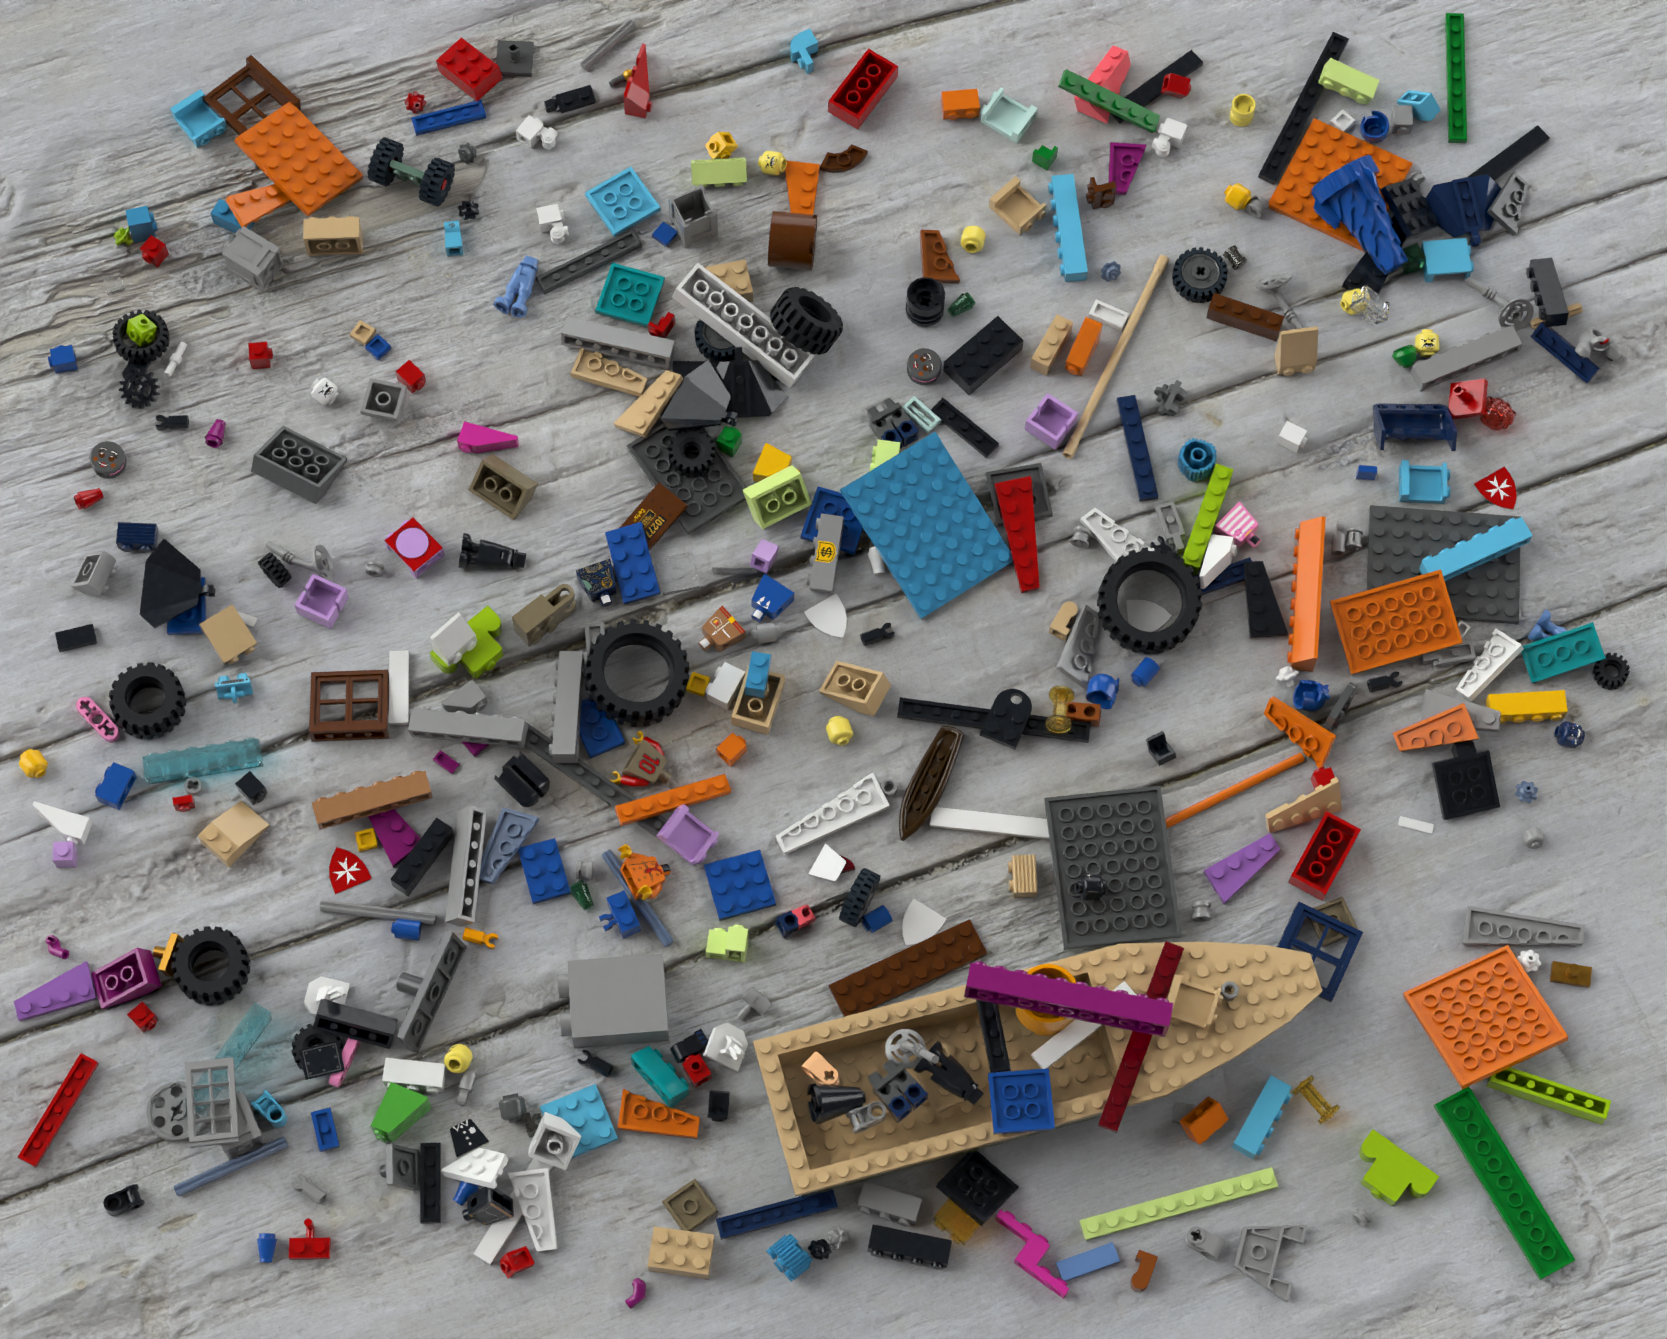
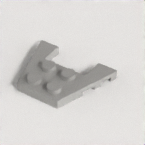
M1307 1225L1243 1227L1233 1267L1283 1301L1288 1302L1293 1283L1276 1279L1272 1276L1281 1240L1285 1239L1303 1244Z

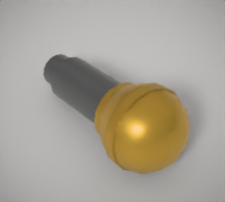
M626 69L622 75L612 79L609 82L610 87L625 81L627 82L629 77H632V70Z

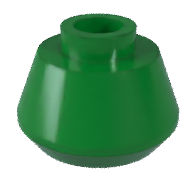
M1413 345L1400 347L1393 352L1392 357L1399 366H1403V368L1410 367L1416 361L1417 348Z

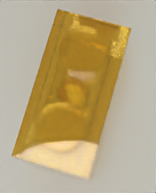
M950 1199L938 1210L933 1219L935 1221L934 1225L939 1230H946L956 1244L959 1245L961 1243L963 1246L967 1244L980 1228L976 1221Z

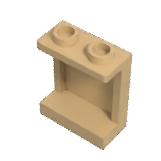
M1015 176L990 198L989 208L1015 232L1021 235L1024 231L1028 232L1037 220L1040 221L1044 218L1047 205L1045 203H1038L1020 186L1021 180Z
M233 604L199 624L202 632L205 633L224 665L227 663L232 665L239 660L238 656L245 653V655H248L256 650L257 642Z
M1175 974L1167 998L1169 1002L1173 1003L1171 1019L1208 1031L1210 1025L1215 1026L1218 1014L1214 1012L1216 1006L1220 1007L1222 1003L1221 989L1213 990L1182 980L1183 976Z

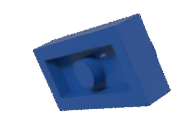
M331 1108L311 1112L319 1151L323 1152L340 1147Z

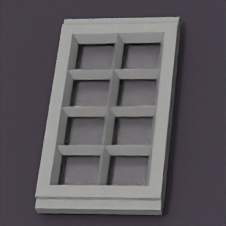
M234 1057L185 1062L190 1148L238 1143L239 1129Z

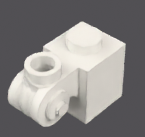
M529 115L516 130L517 140L530 149L539 140L542 141L543 148L547 150L554 148L556 145L555 138L558 133L551 127L549 129L544 127L542 121L538 118L534 119Z
M1170 118L1166 119L1165 124L1161 123L1158 130L1160 136L1158 139H1154L1151 147L1155 149L1157 156L1167 157L1170 145L1180 148L1186 134L1187 125Z
M558 204L536 208L541 233L550 231L551 241L554 244L563 243L565 238L569 237L568 228L563 226L562 221H565L563 210H559Z

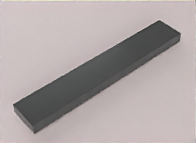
M631 230L537 276L536 281L545 295L642 247V243L635 231Z

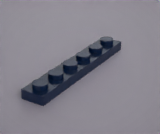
M1136 396L1118 397L1116 401L1139 502L1158 499Z
M829 1190L717 1218L716 1223L722 1240L838 1209L834 1190Z

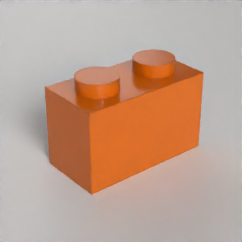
M978 89L942 91L941 106L943 120L978 117L980 113Z
M1208 1096L1184 1116L1179 1123L1189 1139L1200 1145L1215 1131L1220 1129L1229 1118L1220 1103Z

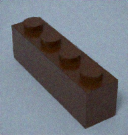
M1214 293L1206 318L1277 341L1285 316Z

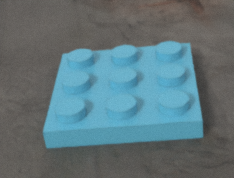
M632 167L625 169L585 192V197L613 237L661 211L660 206Z
M596 1084L540 1106L543 1115L547 1112L564 1119L581 1135L572 1158L618 1140Z

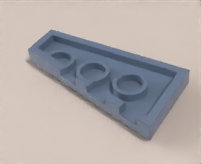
M502 808L481 859L479 881L494 885L539 822L538 817Z

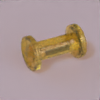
M1055 686L1049 691V699L1054 702L1053 715L1046 719V728L1054 733H1065L1071 729L1072 722L1066 715L1068 702L1074 700V691L1067 686Z
M1311 1075L1300 1082L1292 1093L1295 1096L1301 1093L1321 1115L1318 1123L1322 1125L1328 1119H1331L1341 1107L1338 1104L1332 1107L1311 1084L1315 1079Z

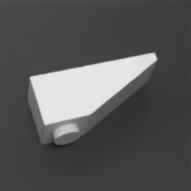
M1211 534L1199 575L1200 589H1205L1231 564L1232 557L1236 556L1237 553L1234 537Z
M34 801L33 806L35 810L67 842L73 841L75 845H78V843L85 844L92 826L89 817Z

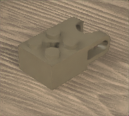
M568 584L559 585L545 597L541 594L512 616L514 631L528 647L539 643L545 634L552 633L559 623L574 613L576 610L574 589ZM562 591H568L570 593V595L565 594L560 597Z

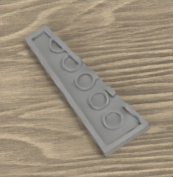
M1467 906L1462 945L1582 946L1585 925Z

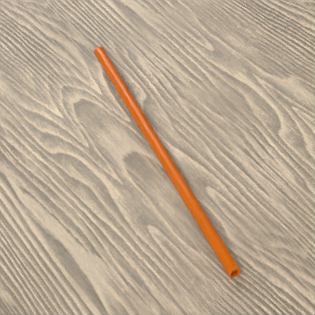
M1300 752L1166 818V828L1174 826L1304 762V756Z

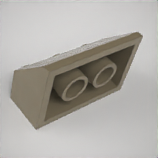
M492 454L482 459L469 487V491L515 520L532 499L538 483Z

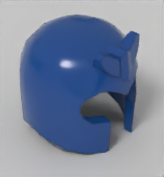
M1372 111V116L1363 117L1360 133L1367 142L1379 143L1387 138L1389 121L1382 112Z
M1108 674L1093 676L1087 686L1086 699L1088 702L1101 704L1102 709H1111L1113 703H1115L1116 694L1119 691L1120 678L1115 680Z
M1300 679L1293 694L1294 706L1305 711H1318L1324 706L1326 699H1330L1328 694L1329 685L1323 686L1317 681Z

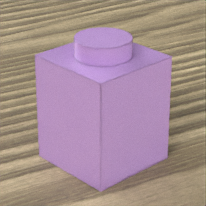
M761 539L752 554L750 566L767 573L777 558L779 546Z
M73 841L53 842V862L57 868L77 866V847Z

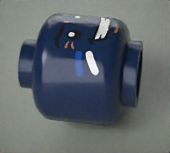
M1565 721L1556 727L1554 736L1560 746L1576 748L1583 743L1585 732L1579 724Z

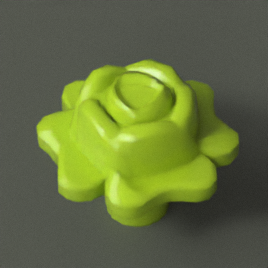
M121 227L115 232L116 245L122 243L131 245L133 239L129 237V227L126 229Z

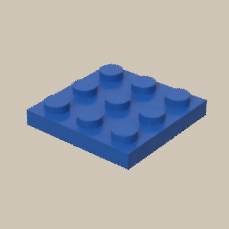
M818 486L800 539L813 542L814 537L818 536V530L815 529L816 520L821 517V513L843 516L845 521L840 551L855 555L863 531L862 525L840 492Z
M760 850L704 864L719 921L776 906Z
M1049 1068L988 1073L994 1135L1055 1130Z

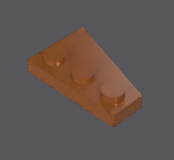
M921 230L922 278H933L940 283L959 284L960 278L956 275L953 268L954 264L947 254V248L940 231Z

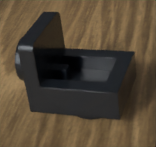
M1163 731L1146 739L1148 751L1159 766L1176 758V753L1166 741Z
M710 1090L707 1118H712V1121L722 1122L728 1118L729 1091Z

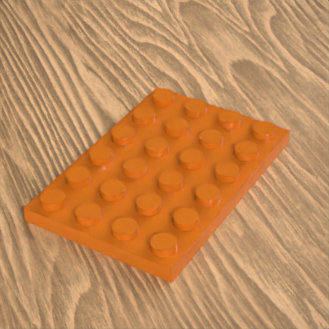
M290 101L235 138V144L307 217L363 179V174Z
M1441 569L1330 601L1351 675L1463 643Z

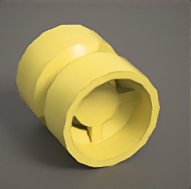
M1239 94L1234 97L1230 110V120L1234 125L1244 127L1251 123L1256 105L1252 96Z

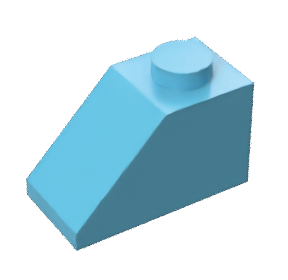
M1408 90L1397 100L1399 105H1412L1413 117L1417 120L1431 121L1440 111L1432 93Z

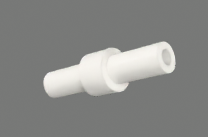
M180 342L175 353H172L169 359L170 363L164 372L166 376L171 377L176 366L180 364L181 356L187 347L186 343Z

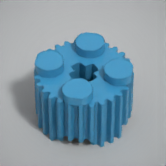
M1192 438V440L1188 439V442L1185 441L1182 449H1180L1177 460L1178 469L1189 481L1194 482L1198 481V479H1206V476L1209 477L1212 474L1217 457L1216 450H1214L1215 446H1212V443H1205V440L1202 441L1200 439L1198 441V439Z
M791 1233L788 1236L784 1235L766 1250L773 1260L776 1259L774 1263L776 1268L781 1273L785 1271L784 1274L790 1282L810 1268L811 1257L806 1251L804 1252Z

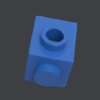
M60 345L50 349L51 356L48 357L50 368L53 367L56 374L78 369L76 354L72 345Z

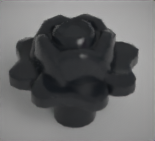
M473 200L462 201V205L458 206L459 216L463 217L464 220L475 219L476 215H479V205L474 203Z
M825 1239L817 1240V1242L812 1240L811 1245L808 1246V1250L811 1251L810 1254L815 1259H828L829 1254L832 1252Z

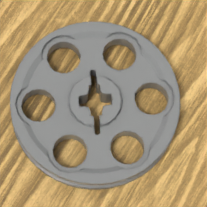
M176 1081L164 1084L152 1094L148 1101L146 1113L149 1125L157 1136L166 1141L182 1142L189 1140L186 1082ZM176 1087L181 1088L183 1091L179 1097L171 1095V1091ZM199 1089L194 1090V1096H198L200 1101H206ZM156 1099H164L165 1105L162 1108H156L154 1106ZM207 1105L195 1106V1115L200 1118H207ZM178 1108H180L182 1114H177L174 1117V1112L172 1110H177ZM157 1118H164L166 1120L163 1127L158 1128L154 1125ZM206 1122L196 1125V1135L203 1129ZM174 1127H182L183 1133L180 1136L173 1135L172 1130Z

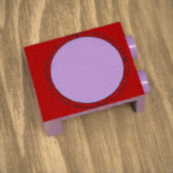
M414 517L404 521L397 531L389 533L386 540H384L386 548L388 550L392 549L409 567L410 573L415 579L444 556L443 547Z

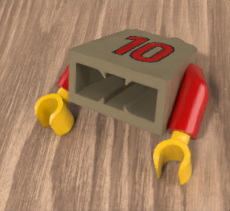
M638 731L637 736L641 738L635 739L632 737L634 744L637 746L621 772L623 776L614 771L612 774L618 776L616 780L610 779V781L616 785L621 783L622 785L632 787H646L655 783L657 779L666 784L671 774L663 769L667 759L664 757L660 744L648 737H644L643 733Z

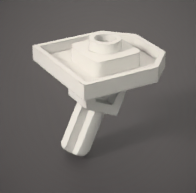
M320 976L309 983L304 1005L313 1016L317 1014L321 999L345 1005L350 983Z
M723 1023L714 1027L703 1056L738 1072L748 1046L744 1031L729 1023Z

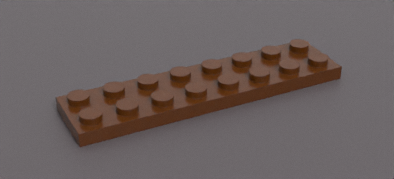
M969 919L828 985L843 1017L872 1010L987 956V951Z

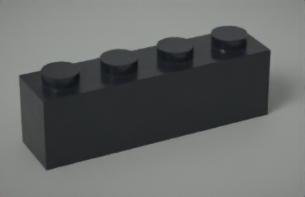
M1553 259L1530 260L1529 267L1526 268V275L1531 280L1530 288L1531 292L1535 294V305L1539 307V319L1543 321L1544 327L1567 325L1569 311Z
M437 817L391 877L390 880L394 888L406 896L411 894L454 836L452 827Z
M321 999L312 1029L390 1049L398 1019Z
M873 1224L867 1252H870L874 1257L882 1258L885 1255L890 1256L891 1260L902 1262L904 1259L911 1261V1264L922 1266L924 1263L931 1265L933 1269L942 1270L947 1268L952 1240Z

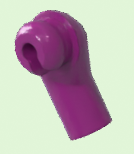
M54 935L47 936L45 942L49 953L61 959H67L69 951L61 947L59 939Z
M640 1278L633 1280V1295L625 1300L630 1309L645 1298L646 1284Z

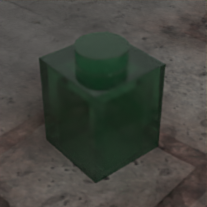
M1418 243L1402 249L1409 260L1401 265L1406 274L1423 267L1426 257Z

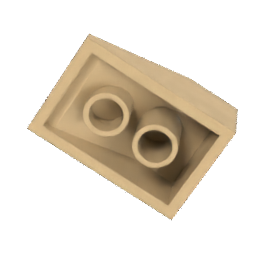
M1317 326L1280 331L1274 353L1278 375L1290 376L1299 372L1306 374L1315 370L1318 347Z
M836 660L819 693L859 713L874 716L891 684L883 672Z
M240 801L213 820L198 835V838L203 846L227 867H230L270 825L243 801Z

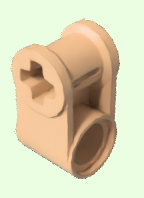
M816 1051L801 1066L805 1073L819 1084H839L837 1070ZM833 1076V1080L828 1079V1080L826 1081V1077H829V1078H830V1077Z

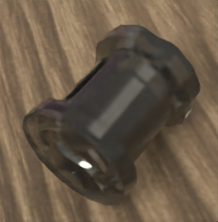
M1236 245L1228 248L1223 254L1231 262L1234 270L1239 269L1247 262V259L1238 252Z

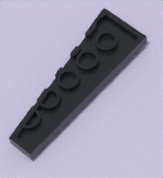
M1395 216L1391 218L1393 224L1391 225L1400 239L1401 244L1399 245L1402 248L1407 237ZM1366 251L1345 279L1342 287L1349 291L1361 289L1367 293L1370 300L1375 302L1389 273L1385 275L1380 271L1368 251Z

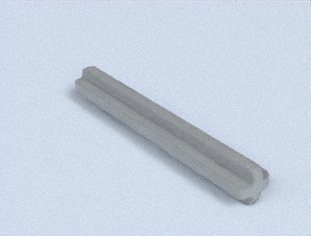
M628 19L580 62L581 67L584 70L590 69L636 28L635 22Z

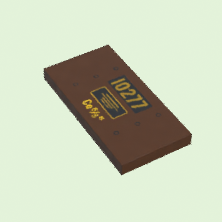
M659 482L619 528L642 522L648 547L651 550L688 506Z

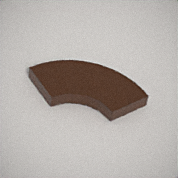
M851 144L847 150L841 153L827 152L820 170L830 173L851 170L866 158L868 151Z

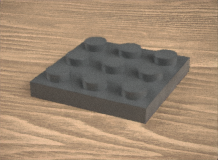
M1041 463L986 472L997 526L1004 525L994 484L1027 476L1032 478L1035 520L1053 516Z

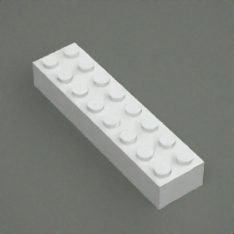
M699 263L693 267L674 291L673 299L734 346L742 347L743 353L753 360H758L769 373L789 388H791L815 356L810 354V352L806 353L802 349L794 347L790 342L788 343L778 333V330L773 327V323H771L767 315Z

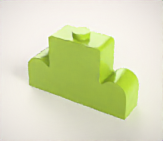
M488 605L467 622L476 634L477 642L475 647L470 651H466L457 663H452L448 666L433 650L429 653L431 660L442 672L451 674L458 669V664L460 663L473 678H478L485 671L493 669L496 662L503 657L502 647L494 639L502 632L501 620Z
M1372 1129L1359 1149V1156L1363 1161L1373 1162L1361 1180V1184L1371 1191L1370 1193L1373 1197L1379 1200L1382 1199L1391 1206L1397 1202L1407 1187L1413 1197H1425L1440 1177L1374 1129Z

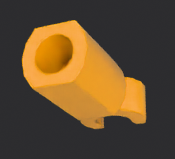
M466 927L462 940L479 945L485 944L487 948L493 950L495 945L490 944L489 941L491 939L498 940L499 937L495 933L487 935L485 932Z

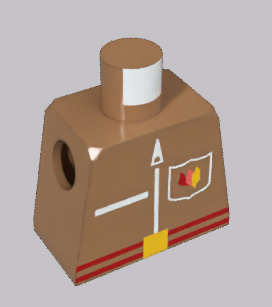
M722 605L702 626V634L705 637L698 644L703 651L714 646L718 652H722L746 638V631Z

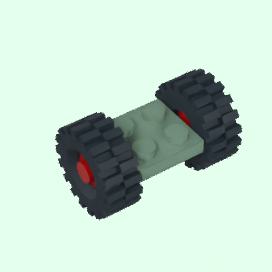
M383 137L379 144L377 143L373 156L370 158L371 162L368 165L369 170L367 171L368 180L387 187L394 181V177L405 182L408 179L413 181L415 186L421 188L419 190V199L436 207L441 206L448 195V191L451 189L450 186L455 176V165L435 157L431 160V164L428 165V169L425 172L402 163L404 155L402 143Z

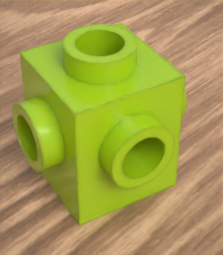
M140 314L128 320L126 334L141 347L155 340L157 326L144 314Z

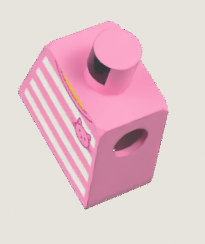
M1240 502L1215 525L1213 532L1216 535L1234 537V545H1237V548H1240L1245 542L1255 548L1261 541L1254 534L1258 528L1257 521Z

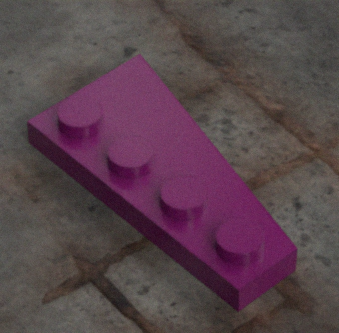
M395 809L368 816L394 868L409 855L421 838Z

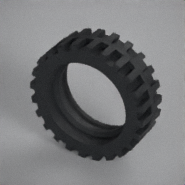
M1145 547L1140 552L1135 550L1129 551L1127 556L1124 557L1122 555L1115 564L1109 567L1098 591L1097 606H1099V619L1102 618L1103 620L1102 627L1104 630L1108 629L1110 631V638L1113 641L1118 639L1121 642V647L1125 648L1127 645L1135 653L1138 650L1145 651L1144 654H1151L1152 651H1157L1159 654L1163 653L1167 648L1170 650L1175 648L1179 642L1182 643L1199 618V612L1202 608V589L1198 588L1200 583L1198 577L1194 578L1192 575L1194 571L1192 567L1189 566L1187 568L1183 564L1185 561L1183 558L1180 557L1177 560L1172 557L1173 552L1171 551L1164 554L1161 553V548L1148 551V547ZM1151 570L1162 573L1169 577L1180 591L1182 605L1179 616L1169 627L1156 632L1139 630L1127 623L1119 611L1117 603L1119 588L1126 578L1138 571Z
M631 619L630 624L626 625L621 621L617 623V628L613 629L612 626L606 628L605 634H599L596 638V643L591 645L584 678L586 679L585 688L590 693L589 699L591 703L595 701L597 704L596 709L599 712L604 710L606 718L610 721L614 717L618 719V724L623 725L624 722H630L631 727H637V723H643L644 727L650 726V722L653 720L659 723L662 721L663 716L667 715L669 717L673 713L674 708H678L689 679L688 672L690 666L689 662L686 661L687 652L686 650H681L682 643L679 639L674 641L672 638L673 633L670 630L667 632L661 630L662 625L657 623L655 627L649 625V620H644L643 624L636 623V619ZM628 645H641L655 650L665 659L669 668V681L665 690L657 698L644 702H634L619 697L608 687L604 676V668L609 656L615 650Z

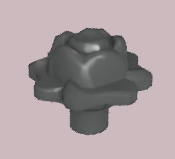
M468 142L460 144V149H458L459 158L465 164L475 162L474 158L477 156L476 149L470 146Z

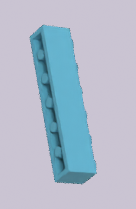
M1074 174L1055 175L1051 177V183H1048V192L1052 194L1053 198L1050 199L1051 210L1055 212V215H1053V226H1057L1055 241L1060 246V248H1057L1058 259L1062 260L1060 275H1064L1065 282L1087 280L1088 269Z
M1522 517L1518 519L1511 518L1500 527L1496 525L1490 528L1487 533H1478L1467 542L1465 540L1460 541L1454 548H1445L1434 557L1432 555L1425 557L1419 570L1423 575L1441 569L1444 581H1447L1530 543L1533 535Z

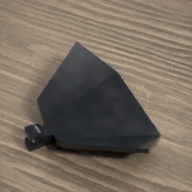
M735 347V361L720 362L715 369L731 395L728 412L738 413L737 418L770 416L787 397L758 360L743 361L742 347Z
M709 360L684 377L663 413L661 421L668 431L720 426L722 422L732 426L737 425L738 413L728 412L731 395Z
M166 539L160 542L145 562L140 616L154 629L196 607L200 601V596L215 597L216 591L214 585L202 586L201 569Z

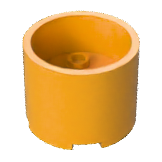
M1054 964L1038 965L1027 972L1030 975L1044 974L1048 976L1047 978H1064L1068 982L1076 983L1075 978L1069 971ZM1015 1007L1021 1024L1037 1035L1051 1036L1058 1034L1073 1020L1071 1018Z

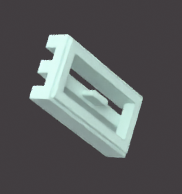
M915 396L902 407L908 417L927 434L937 424L941 423V419ZM912 403L917 405L924 413H926L932 420H934V422L932 423L926 416H924L922 412L916 409L912 405Z

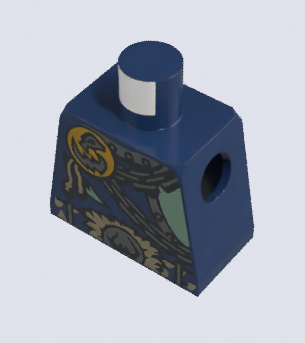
M610 558L576 570L577 579L591 602L600 600L602 607L610 606L613 603L611 595L616 593V585Z

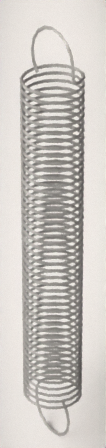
M712 567V571L717 569L720 574L724 575L735 574L739 569L746 575H757L758 570L756 568L751 570L746 567H733L728 570L723 567Z

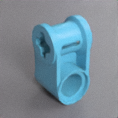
M264 1090L263 1095L255 1102L252 1101L250 1103L273 1127L281 1128L287 1123V1115L283 1108L267 1090ZM276 1113L282 1114L280 1119L272 1120Z

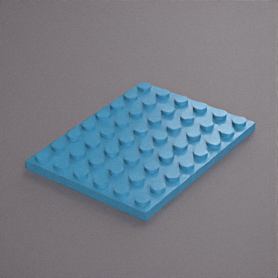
M933 432L840 489L841 494L920 619L1013 562L1011 551L936 432Z

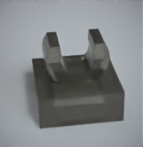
M528 1112L522 1114V1118L530 1138L534 1136L535 1129L537 1130L539 1126L535 1124V1121L542 1117L540 1113H537L531 1118Z

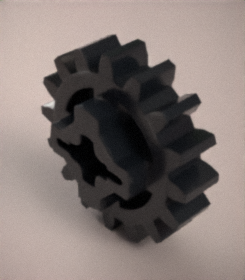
M135 368V372L128 370L129 375H123L125 381L119 382L123 385V388L119 389V391L124 393L121 398H127L125 404L132 403V408L138 406L139 409H143L144 404L146 407H150V401H157L154 396L160 395L156 391V389L161 388L160 385H156L159 379L152 378L153 372L147 374L148 369L141 371L140 368ZM138 376H143L147 380L142 381ZM139 385H142L140 391H137ZM132 396H137L141 401L135 400Z

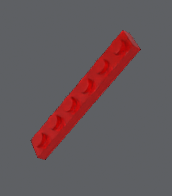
M80 1053L18 1155L20 1160L35 1168L38 1166L99 1065L97 1061Z

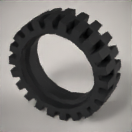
M137 310V314L131 311L130 316L127 314L123 315V319L119 318L118 324L115 323L112 332L116 351L124 360L127 361L129 359L130 363H134L135 360L137 364H141L142 360H144L145 364L149 363L148 359L155 361L156 356L160 358L162 352L165 353L166 347L169 346L170 337L166 322L159 314L156 315L153 311L150 314L149 310H145L144 313L141 310ZM144 314L157 326L159 337L152 345L146 348L135 349L128 347L123 342L128 320Z

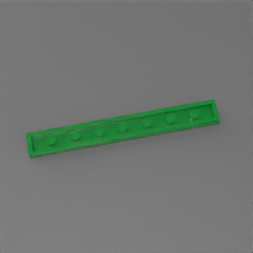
M1446 13L1448 143H1466L1464 13Z

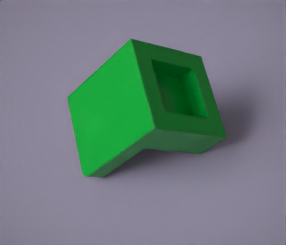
M1042 145L1039 150L1035 149L1032 162L1048 170L1057 158L1058 147L1054 146L1050 150Z

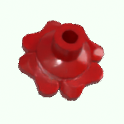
M416 91L413 94L409 93L404 101L405 105H407L406 109L411 110L413 113L423 111V107L427 103L424 100L425 96Z

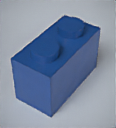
M113 762L111 767L106 769L102 784L99 783L96 787L95 796L98 802L120 810L137 776L134 770Z

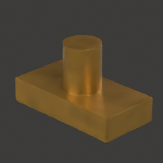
M175 933L170 934L166 948L155 946L153 949V957L162 959L158 970L168 977H173L174 974L171 963L174 962L172 959L173 952H177L176 946L179 942H184V939Z
M1552 961L1550 982L1589 988L1592 967Z

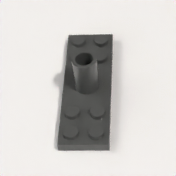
M446 930L444 936L441 937L439 947L431 958V964L424 978L403 972L397 981L398 991L415 996L411 1007L407 1010L403 1024L399 1027L397 1037L411 1051L416 1053L419 1052L467 948L452 931Z

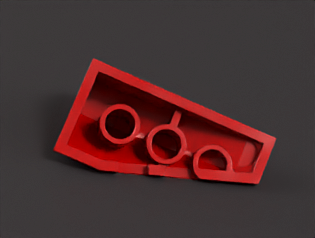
M642 43L637 55L636 66L632 68V77L628 79L623 99L626 115L645 119L647 113H650L652 110L653 102H650L646 44Z

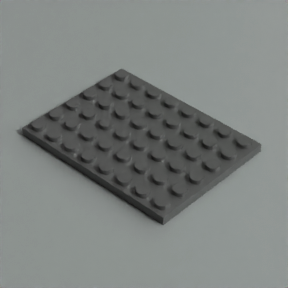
M1370 505L1366 591L1422 575L1419 567L1425 557L1430 555L1434 557L1445 548H1454L1460 541L1465 540L1467 542L1478 533H1487L1490 528L1496 525L1500 527L1509 519H1518L1521 516ZM1520 547L1445 581L1456 620L1507 624L1519 623Z
M1161 786L1044 798L1064 950L1181 938L1182 933ZM1099 875L1106 883L1105 895H1102L1100 900H1082L1080 895L1076 893L1075 888L1076 882H1079L1081 876Z

